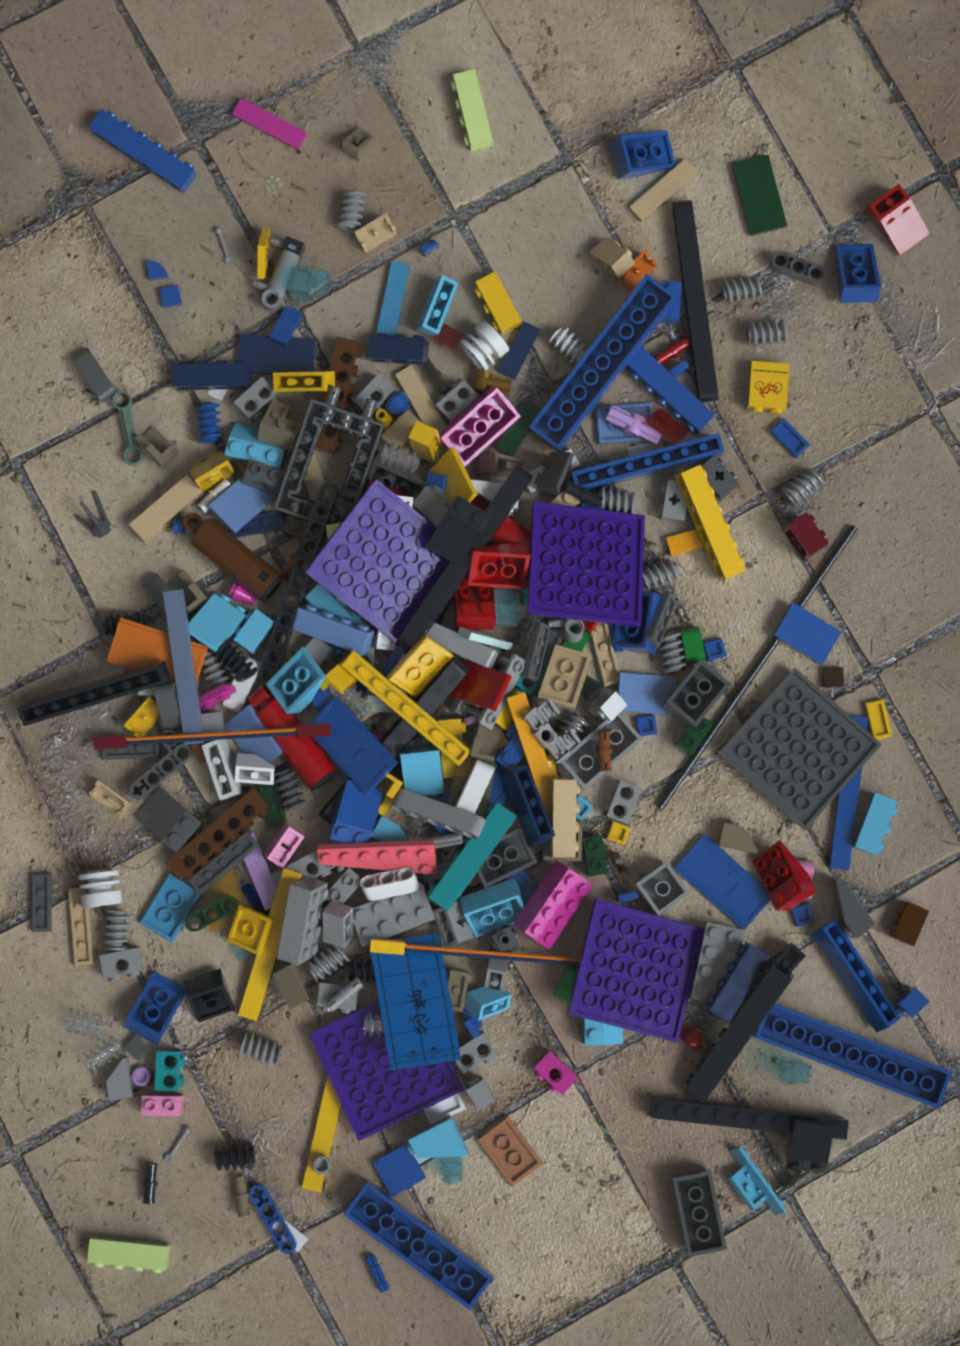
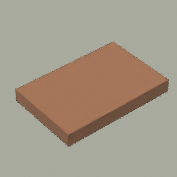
M506 1116L477 1139L512 1187L543 1164L509 1116Z

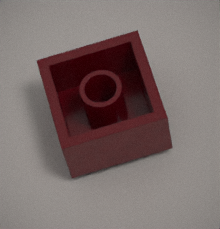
M807 512L788 524L783 530L804 561H807L829 544L826 533L818 529L816 519L811 514L808 515Z

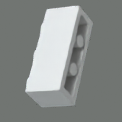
M215 740L201 745L219 800H229L244 794L241 782H235V764L227 740Z

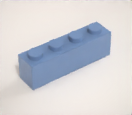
M306 604L298 608L293 630L349 651L355 650L360 655L369 652L375 630L369 629L368 625L353 623L352 619L347 617L340 618L334 616L335 613L327 610H318L317 606L312 604Z

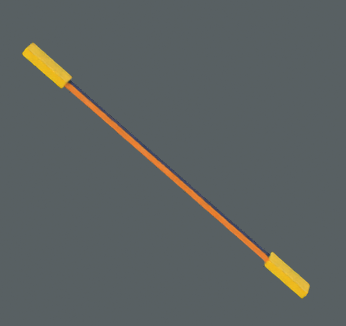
M371 938L370 952L404 955L405 952L574 966H578V961H580V957L570 958L406 944L405 941Z

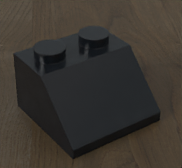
M221 969L184 981L186 997L198 1022L235 1010L226 979Z

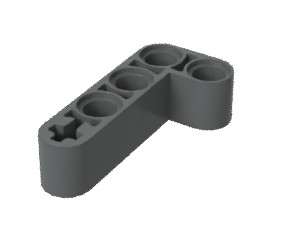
M166 730V731H164L163 734H162V735H169V734L178 735V733L175 732V731H173V730ZM184 742L163 743L169 753L129 787L130 796L137 800H143L192 759V749L185 745ZM182 748H186L188 751V755L184 759H181L178 755ZM167 761L173 763V768L170 771H165L164 764ZM153 773L158 775V781L155 784H151L149 781V777ZM145 784L150 786L149 789L148 787H144L141 790L142 795H135V793L137 792V790L135 789L136 787L142 788Z

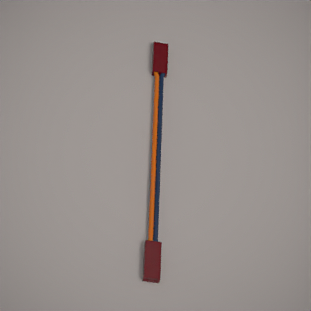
M331 723L296 725L295 728L144 737H127V735L93 737L94 750L128 748L129 745L294 735L297 738L332 736Z

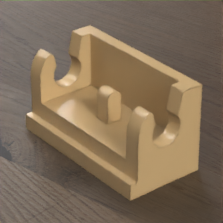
M387 213L354 232L355 238L364 253L397 235L396 228L392 225Z
M97 780L94 789L89 792L91 798L120 819L132 804L101 780Z

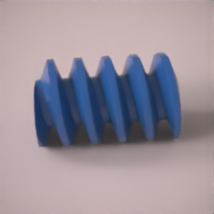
M202 403L196 409L200 413L197 415V419L200 421L197 426L201 428L198 430V434L201 436L198 438V441L202 444L221 442L217 440V438L222 436V434L217 433V430L222 429V427L216 425V423L221 422V419L216 418V415L221 414L220 411L215 410V408L220 407L218 403Z

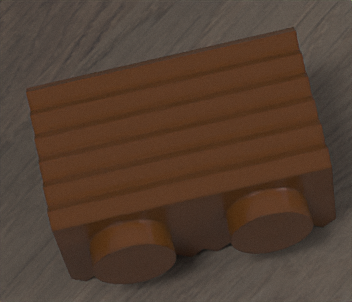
M905 901L904 904L901 903L897 910L899 917L896 922H892L889 932H891L890 937L914 947L929 911L908 901Z

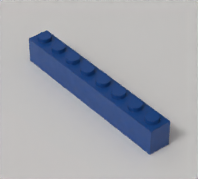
M717 433L571 472L572 483L582 488L586 487L590 491L602 486L605 487L707 460L713 456H722L724 448L720 434Z

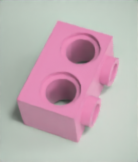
M285 821L264 851L267 859L284 868L305 836L300 830Z
M144 1094L141 1101V1116L183 1115L184 1095Z

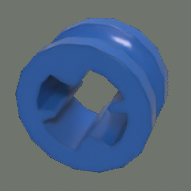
M175 517L174 534L181 533V535H184V518L179 520L178 517Z

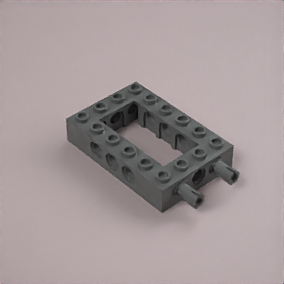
M330 385L326 400L323 403L313 399L310 401L274 509L309 521L315 501L301 497L299 494L322 426L326 424L360 436L329 524L343 521L359 500L384 424L373 421L372 418L378 404L377 401L373 400L371 407H369L371 399L366 398L362 414L350 413L337 408L336 403L342 389L336 388L333 395L335 386ZM322 504L318 511L321 515H325L328 509L326 505Z

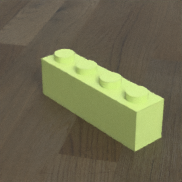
M475 69L453 74V81H450L453 93H457L458 99H455L457 110H461L462 113L459 119L461 127L466 129L467 134L464 135L466 146L470 145L471 151L493 146V139Z
M92 1236L89 1240L87 1263H92L94 1267H104L105 1264L112 1265L111 1268L123 1269V1266L131 1267L133 1271H143L144 1268L151 1269L150 1272L162 1273V1270L165 1271L168 1268L170 1244Z

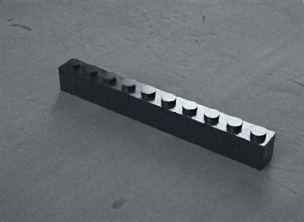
M652 1097L650 1117L652 1119L791 1134L795 1119L835 1123L833 1139L847 1140L849 1120L840 1117L713 1103L703 1104L702 1102Z

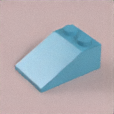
M302 647L266 685L287 714L300 713L313 700L326 676L307 649Z

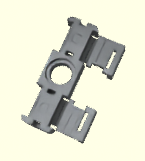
M546 699L537 708H530L528 713H524L521 716V720H526L534 730L531 734L542 749L549 751L555 759L553 763H560L569 755L568 750L576 743H580L581 740L572 728H567L564 731V735L557 736L549 725L548 718L551 715H559L560 711L551 699ZM544 730H547L549 733L547 741H544L541 737Z

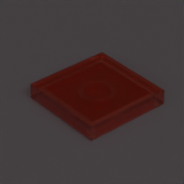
M661 408L656 410L646 420L648 424L674 445L679 443L688 434L686 428Z

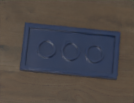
M240 334L238 360H244L251 366V374L273 375V373L313 372L316 340L291 337L286 347L269 340V336Z

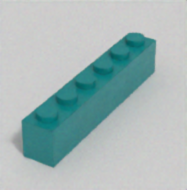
M498 802L495 806L492 804L487 810L486 814L488 816L485 819L486 822L479 838L472 839L468 837L463 843L465 848L461 853L457 852L451 860L453 862L449 869L446 867L439 876L442 878L438 885L434 883L428 891L430 894L428 898L447 912L450 911L517 818L515 814Z

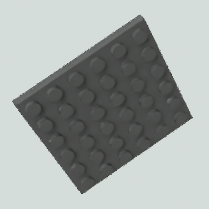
M794 668L718 754L798 826L806 831L882 744L801 672Z

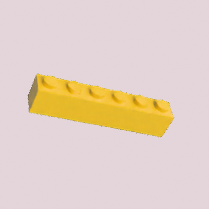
M700 464L674 475L718 580H726L745 571L744 560L738 554L737 544L731 537L729 525L724 521L721 514V506L716 502L715 493L707 481L705 469Z

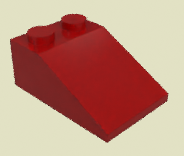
M506 543L473 549L467 586L524 589L530 561V552L527 545Z

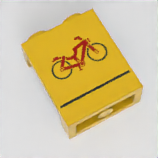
M751 361L747 410H751L752 413L770 411V414L780 415L786 411L790 364Z

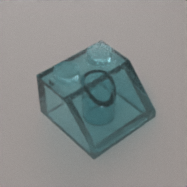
M494 587L496 612L494 629L517 628L518 624L521 623V612H517V605L520 604V593H517L516 589Z

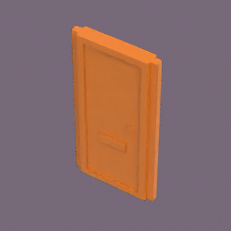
M121 617L107 662L133 670L165 660L171 675V679L168 682L176 683L169 633ZM191 641L196 682H198L208 647Z

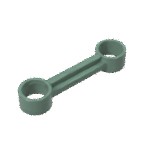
M118 391L114 394L112 403L119 410L127 448L124 452V459L131 466H139L144 461V453L138 447L135 440L136 435L130 411L133 400L127 392ZM121 395L129 398L128 405L123 408L118 407L116 404L117 398ZM138 450L141 457L137 462H130L127 459L130 451Z

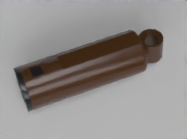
M188 513L184 517L183 531L186 535L192 537L190 541L192 547L263 604L274 595L285 579L281 573L212 518L207 519L203 523L202 518L197 513ZM195 522L197 526L192 528L188 526V523Z

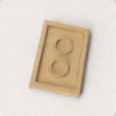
M555 644L538 694V700L545 701L546 699H551L555 705L575 710L592 655Z

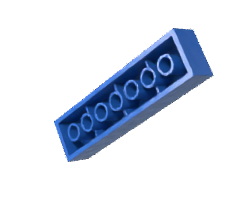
M367 1180L344 1212V1215L469 1310H471L494 1278L490 1271L370 1180Z

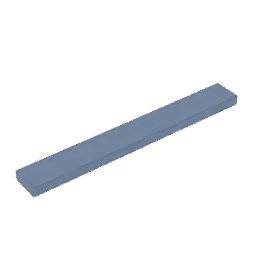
M184 590L164 591L163 597L183 734L204 733ZM191 741V742H184V744H185V745L198 744V743H204L205 741Z

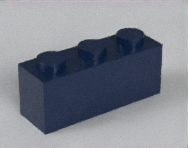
M384 333L370 336L368 359L372 362L427 365L429 342L424 336L413 335V337H406L403 334H395L392 337Z

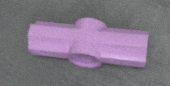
M612 405L606 417V421L623 428V431L627 434L641 437L655 445L658 444L664 432V429L647 422L643 416L633 412L629 413L615 405Z

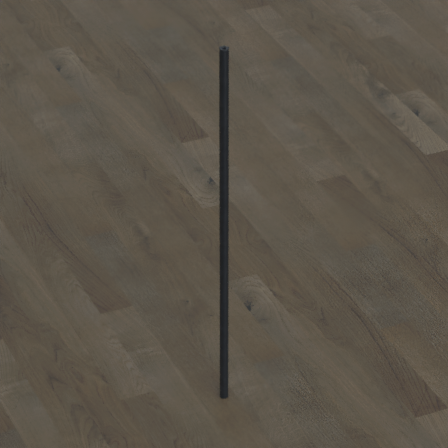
M851 525L797 602V605L803 608L857 531L855 526ZM774 636L694 754L689 758L657 805L658 808L663 810L781 640Z

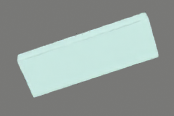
M461 626L458 630L459 635L472 641L506 650H511L513 643L502 637Z

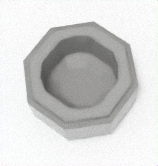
M326 1155L317 1156L312 1162L313 1170L319 1175L327 1174L332 1167L331 1159Z

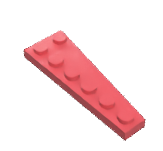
M434 840L319 844L317 847L320 865L388 871L410 867L415 873L425 875L438 874Z

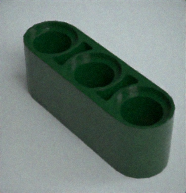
M233 896L224 897L189 915L185 920V926L191 932L200 931L235 913L239 902ZM228 899L234 902V908L230 911L225 908V902ZM211 908L217 911V916L213 920L207 915L208 910ZM193 917L198 918L200 922L196 929L190 925Z

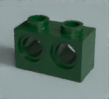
M704 717L696 727L688 725L675 744V747L691 757L714 723Z
M602 835L582 838L588 877L607 874L608 868Z

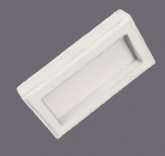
M457 1093L424 1109L430 1125L466 1109L460 1094Z

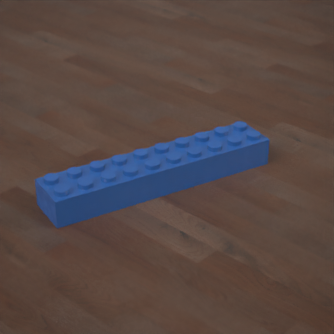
M646 273L529 428L561 452L678 300L677 296Z
M776 1003L753 1034V1037L937 1109L940 1108L953 1073Z

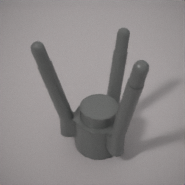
M93 491L104 521L101 518L97 520L83 501H80V505L94 523L90 526L80 516L76 515L75 518L89 529L95 537L102 538L112 530L110 528L112 524L107 518L97 492Z

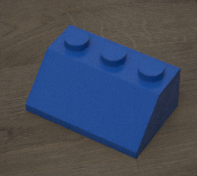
M642 592L641 626L615 625L612 640L613 648L636 653L656 654L657 648H652L645 636L661 599L660 595L655 592Z

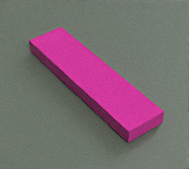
M242 98L232 113V116L296 150H299L307 136V132Z

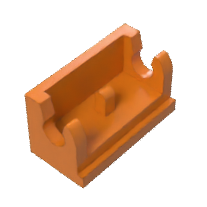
M646 249L634 259L635 264L617 279L630 294L646 273L650 275L657 268L656 260H652L649 257V252Z

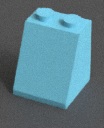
M214 593L188 623L190 635L214 652H218L224 643L235 638V631L239 626L242 627L247 616L245 608L239 604H236V606L231 604V599L223 593L221 595Z
M435 745L402 749L400 757L405 790L422 796L429 795L430 798L440 797L441 793H444L440 750Z
M452 1116L409 1136V1142H407L411 1155L415 1154L417 1158L465 1157L468 1155V1148Z

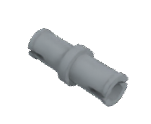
M355 977L344 988L341 987L337 994L326 1001L327 1005H330V1008L335 1011L346 1000H351V996L364 987L363 983H360L359 978Z

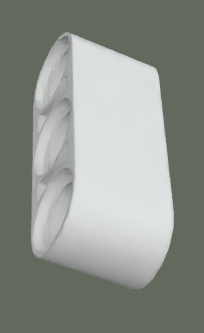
M249 656L246 664L253 662L251 669L257 667V672L243 682H237L234 678L231 685L235 686L237 692L230 695L231 698L223 702L224 707L238 713L244 709L248 701V696H250L259 677V670L262 662Z
M478 759L475 761L455 804L456 808L475 814L495 767Z
M410 867L364 876L360 880V886L365 898L369 901L415 892L419 888V882L414 870Z

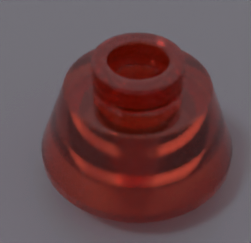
M689 1026L680 1032V1038L696 1051L702 1049L705 1040L702 1036L704 1032L697 1026H694V1028Z

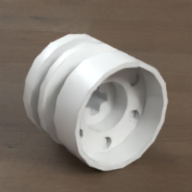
M483 320L474 328L477 337L475 338L471 334H467L466 338L468 341L461 339L459 344L466 357L475 366L486 372L489 369L487 363L490 365L494 364L491 355L493 354L497 358H501L509 351V347L498 332Z
M94 870L78 876L79 881H88V884L79 885L80 889H89V893L81 896L82 909L122 903L121 890H112V886L119 884L120 880L111 881L110 878L118 876V870Z

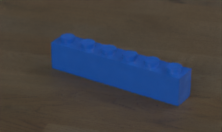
M101 109L89 126L91 133L184 194L197 176L194 167L186 161L183 163L178 160L179 157L171 151L168 153L163 150L164 147L158 142L154 141L152 143L149 141L148 136L143 132L138 131L137 133L128 122H121L116 119L117 116L111 111L105 112Z
M643 347L640 348L626 366L630 371V376L635 381L640 380L644 384V389L649 394L654 393L658 397L657 401L663 407L668 406L672 410L671 414L677 420H683L686 423L685 427L691 433L699 434L713 419L715 414Z
M836 919L824 924L811 934L875 1032L889 1028L901 1018Z

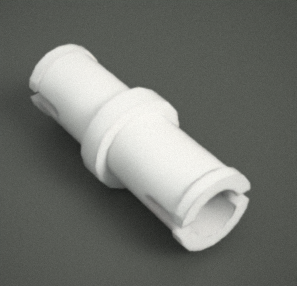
M224 478L213 490L210 489L208 491L209 494L197 506L206 514L209 510L208 505L232 485Z

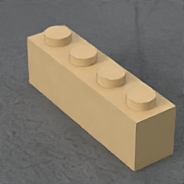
M188 475L185 477L180 476L174 482L175 485L171 489H165L156 502L154 500L145 507L146 510L142 514L137 513L131 519L132 522L129 525L146 544L171 524L175 517H179L204 495Z
M550 778V823L555 833V836L549 840V855L551 857H576V852L579 851V842L576 840V833L579 832V822L576 821V814L579 813V802H576V798L580 792V785L575 778Z

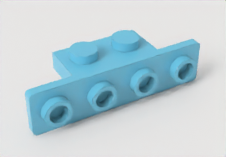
M741 1146L730 1150L740 1168L728 1180L750 1211L755 1210L765 1201L774 1215L784 1213L786 1208L783 1201L776 1196L771 1184L764 1179L760 1169L749 1158L748 1152Z

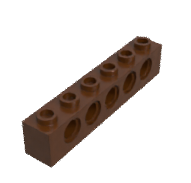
M336 337L329 371H335V391L336 388L342 389L343 397L337 400L336 406L349 412L350 402L347 401L348 396L353 394L354 384L351 383L353 377L357 376L358 366H356L357 358H361L362 347H360L359 341ZM344 356L351 357V361L346 364L342 363L341 359ZM340 374H345L347 379L340 382L337 380V377ZM324 391L322 403L326 400L328 391ZM323 424L315 450L336 455V450H340L342 439H339L340 432H344V430ZM333 429L335 433L333 436L327 437L325 431Z
M253 788L165 862L166 865L180 881L184 879L188 881V879L196 874L194 871L199 866L203 868L210 862L209 858L215 854L217 856L225 849L224 845L228 842L233 843L239 838V833L243 829L245 831L249 830L255 824L253 821L256 818H263L270 812L268 808L271 807L270 803L257 788ZM248 805H251L254 809L251 816L245 814V808ZM232 818H237L239 821L236 829L230 826ZM218 830L224 833L222 841H218L215 837ZM204 842L209 845V851L206 854L201 851V845ZM189 855L193 856L195 860L192 866L186 863V858Z

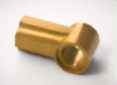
M477 370L472 389L476 392L484 393L489 387L493 386L497 387L504 396L509 397L512 380Z

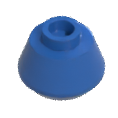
M397 391L390 397L385 405L387 412L398 416L400 414L403 415L409 410L410 407L408 405L410 402L404 391Z

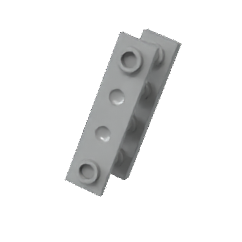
M484 644L499 652L492 669L496 662L506 666L504 673L512 676L496 712L486 708L480 710L458 699H455L450 710L463 718L473 714L479 717L478 723L492 730L507 702L506 697L510 696L524 669L525 660L514 653L511 659L500 656L501 650L495 646Z

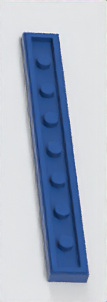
M849 715L867 731V717ZM862 768L838 793L829 868L849 870Z

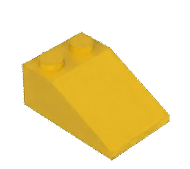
M222 451L211 453L206 461L195 463L189 471L203 493L219 484L224 478L227 479L235 474Z

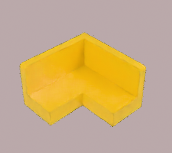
M345 659L325 675L326 678L320 686L323 691L327 687L330 689L333 686L339 693H342L344 690L349 692L357 683L358 679L341 666Z
M389 773L375 787L384 791L378 814L383 817L394 802L399 789H402L404 786L403 782Z

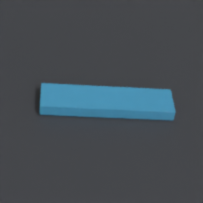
M391 262L377 333H384L394 337L397 332L410 264Z

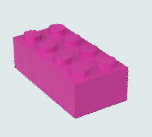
M491 386L439 432L442 446L447 451L450 448H456L465 467L521 416L497 387Z
M556 860L513 925L550 950L593 885Z

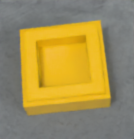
M612 821L606 839L625 846L631 827Z

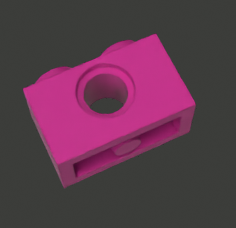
M550 1050L534 1066L536 1070L534 1074L541 1081L546 1079L550 1083L548 1087L556 1095L558 1093L563 1095L578 1079V1076ZM555 1068L560 1071V1076L557 1079L549 1077L551 1069Z

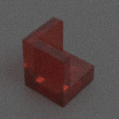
M443 324L439 335L435 338V344L440 347L444 345L452 350H456L459 341L464 339V334Z

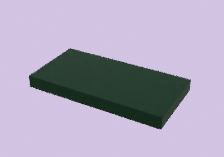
M769 155L732 163L731 166L750 236L786 228L788 225Z

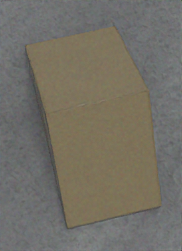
M358 127L343 140V152L360 161L373 141L374 136Z

